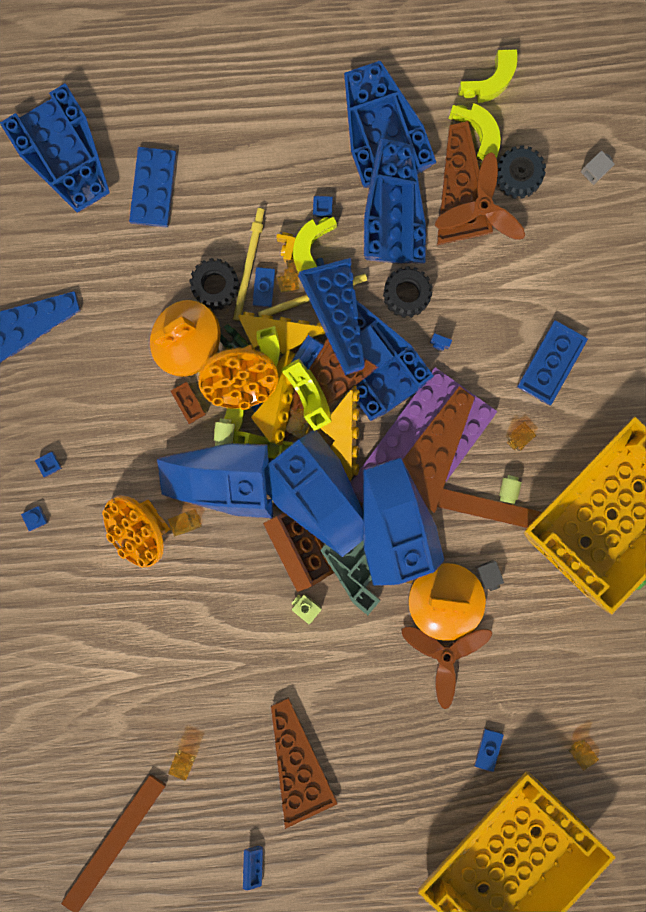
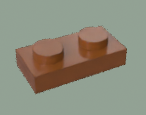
M188 382L170 391L188 424H192L206 416Z

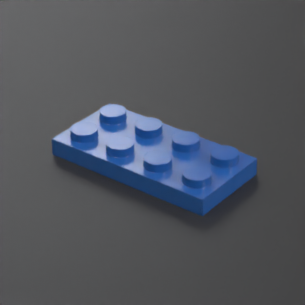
M138 147L129 219L131 224L168 228L176 151Z
M554 320L517 388L551 406L588 338Z

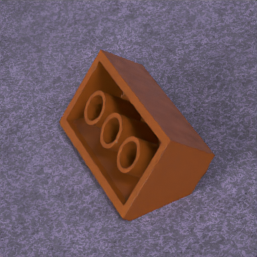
M282 513L263 523L297 592L312 587L334 573L321 552V549L324 547L321 540L286 513Z

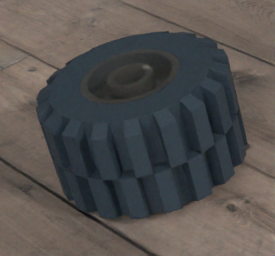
M520 145L519 149H517L515 146L512 147L511 151L507 150L504 156L500 158L496 184L500 185L499 189L501 192L503 190L506 192V196L511 194L514 199L517 196L523 199L526 195L529 197L538 190L546 174L544 171L546 165L542 163L543 157H538L539 152L537 150L532 152V147L528 146L527 149H524V145Z

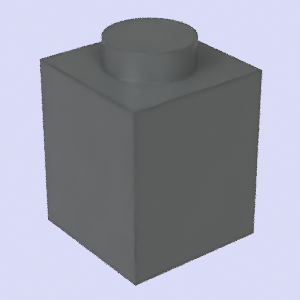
M495 560L475 566L484 589L494 591L500 588V584L504 583Z

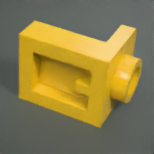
M286 232L277 234V242L286 243V245L282 246L281 256H283L285 263L292 264L293 247L296 237Z

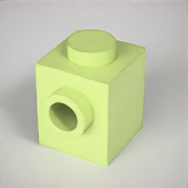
M305 593L302 596L298 594L291 603L294 605L292 611L309 625L322 610V607Z

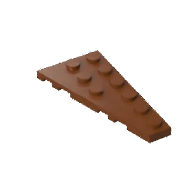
M468 121L449 126L440 216L456 206L474 202L477 199L479 167ZM481 203L483 209L486 208L485 203ZM478 215L461 226L443 230L438 229L437 246L492 234V225L484 216Z
M327 339L309 369L319 383L329 406L378 367L364 357L365 366L363 370L345 375ZM295 388L290 404L284 440L308 423L304 418L302 401Z
M460 386L402 459L425 505L433 513L436 511L475 397Z
M289 697L271 705L285 829L338 804Z

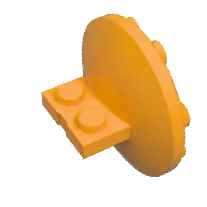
M193 300L179 301L167 307L155 321L150 335L151 354L156 364L163 371L174 376L185 377L200 372L203 364L217 353L220 344L221 332L217 317L210 308Z
M248 345L244 348L222 351L209 358L200 369L198 376L199 388L204 397L215 406L247 410L251 406L267 401L268 397L272 395L278 384V372L274 362L268 356L255 351L252 345Z
M119 495L109 500L102 511L107 531L106 538L110 543H113L118 555L122 559L126 558L131 563L142 568L156 564L163 555L164 545L162 536L171 529L163 518L159 516L155 507L149 499L139 503L135 499L124 495Z
M442 563L435 572L414 580L409 592L408 605L411 617L421 631L432 638L449 641L460 639L471 633L479 625L485 612L486 599L480 581L471 571L457 564Z

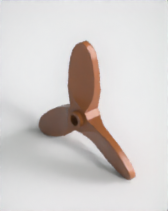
M488 153L482 161L477 180V199L474 202L456 206L443 213L435 221L436 228L442 230L455 228L468 223L480 215L484 216L503 235L514 240L524 239L525 231L518 220L508 211L493 203L492 197L498 176V164L494 153ZM481 203H485V209L481 207Z
M405 626L401 629L403 638L413 648L426 656L437 659L438 666L435 676L436 695L440 706L443 709L449 708L454 698L456 686L453 664L457 659L465 657L484 646L492 637V631L489 629H479L461 637L449 646H442L435 638L428 636L420 629L411 626ZM445 654H449L448 658H443Z

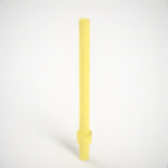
M257 208L255 222H252L251 226L252 235L233 315V320L240 321L238 315H242L259 234L262 233L263 229L262 221L265 210L262 208Z
M365 273L353 277V288L354 285L367 281ZM306 294L259 311L258 315L260 318L262 314L271 316L310 302Z

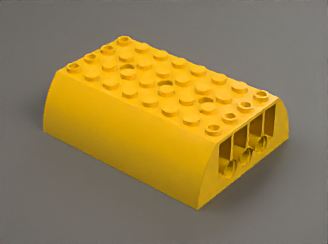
M633 417L524 531L526 538L587 598L611 615L646 579V427L636 417ZM637 481L642 484L640 492H636L633 488L634 483ZM609 509H614L616 512V517L612 520L607 517ZM584 536H587L590 540V544L587 547H582L580 544V540Z
M525 771L418 888V894L438 912H567L616 857L587 825L532 774ZM533 827H540L541 830L538 835H531ZM508 855L514 856V861L511 864L504 862L505 857ZM481 884L488 885V890L484 893L478 891V887Z

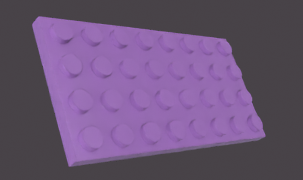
M435 367L431 372L434 377L416 392L361 467L358 476H355L350 482L357 499L364 504L363 469L399 457L403 459L459 386L475 397L446 482L497 411Z

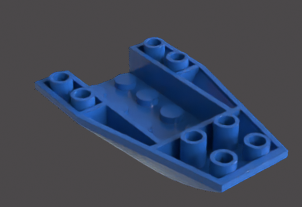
M381 60L345 72L344 79L351 154L363 188H369L375 154L379 141L382 138L412 145L417 174L436 164V159L423 124Z
M64 83L49 92L52 97L50 100L21 117L15 113L1 121L0 125L19 156L78 213L110 194L87 118L68 86Z
M383 138L379 141L372 167L364 214V257L366 260L394 264L425 263L426 223L411 144Z
M356 300L360 333L371 326L393 356L392 362L375 374L372 372L355 385L360 392L357 403L368 419L372 421L388 413L428 383L434 375L411 344Z
M312 430L300 438L264 469L266 493L277 507L343 557L364 540V512L340 459L317 430Z
M228 443L157 459L162 495L234 516L273 518L272 499H267L264 474V469L269 464L267 445Z
M399 457L363 469L364 552L373 585H400L435 572L444 561L437 526L402 459Z

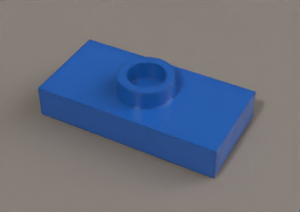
M256 267L253 306L272 307L275 269Z
M308 335L291 363L300 359L306 369L309 370L324 344Z
M484 728L474 763L475 767L494 772L504 736L503 733Z
M259 845L244 849L243 889L246 891L262 886L263 847Z

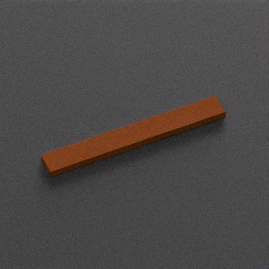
M443 489L437 505L439 508L528 528L542 513L541 511Z
M152 774L149 775L61 904L72 912L80 911L165 788V783Z

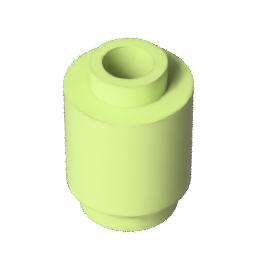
M220 418L219 422H215L213 439L215 446L233 443L235 424H231L230 419Z
M508 475L507 478H503L499 496H501L500 501L515 504V501L518 500L522 482L518 481L519 477Z

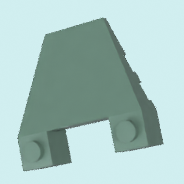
M364 540L343 557L325 544L321 552L352 603L368 616L380 602V599L366 588L372 579L364 552Z

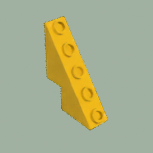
M243 312V315H238L252 346L258 350L260 348L257 343L256 331L273 326L276 327L278 333L279 347L282 354H285L288 350L295 352L300 349L308 335L316 340L326 335L321 323H317V326L310 325L309 321L298 320V323H293L291 319L280 317V320H273V316L264 314L260 318L254 317L255 314L250 312Z
M290 350L283 355L276 366L278 384L275 391L251 417L267 439L278 445H282L285 438V429L293 398L294 387L282 372V368L290 364L296 353Z
M354 386L333 411L331 422L320 428L335 440L330 448L340 459L349 480L354 475L358 476L359 465L356 464V457L359 455V446H356V439L359 437V427H356V422L359 419L357 401H359L360 392L357 390V386Z

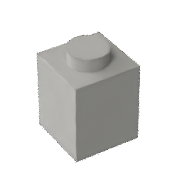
M601 151L582 169L581 173L594 185L615 164L610 155Z

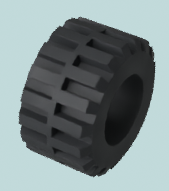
M209 258L208 262L205 260L201 261L202 264L195 266L196 270L192 271V278H190V289L198 302L208 308H212V310H216V308L224 309L226 305L230 306L232 300H236L240 286L234 268L228 262H223L222 259L218 258L217 260ZM212 275H221L226 280L225 288L218 294H209L204 289L206 279Z
M406 266L405 269H402V267L398 268L386 280L383 292L385 305H388L389 311L392 310L396 316L401 315L402 318L409 316L411 318L414 315H419L430 302L433 293L431 291L433 288L432 284L429 283V277H425V272L417 271L418 268L416 267L410 269V266ZM400 284H413L418 289V298L414 302L402 301L396 293L397 287Z

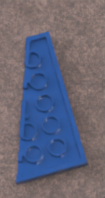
M351 258L299 271L298 277L344 374L347 375L363 370L365 365L359 336L360 326H358L357 320L358 311L355 290L353 289Z
M73 291L0 311V364L8 357L15 355L36 341L43 334L50 332L58 324L65 322L80 312L81 309L76 292Z

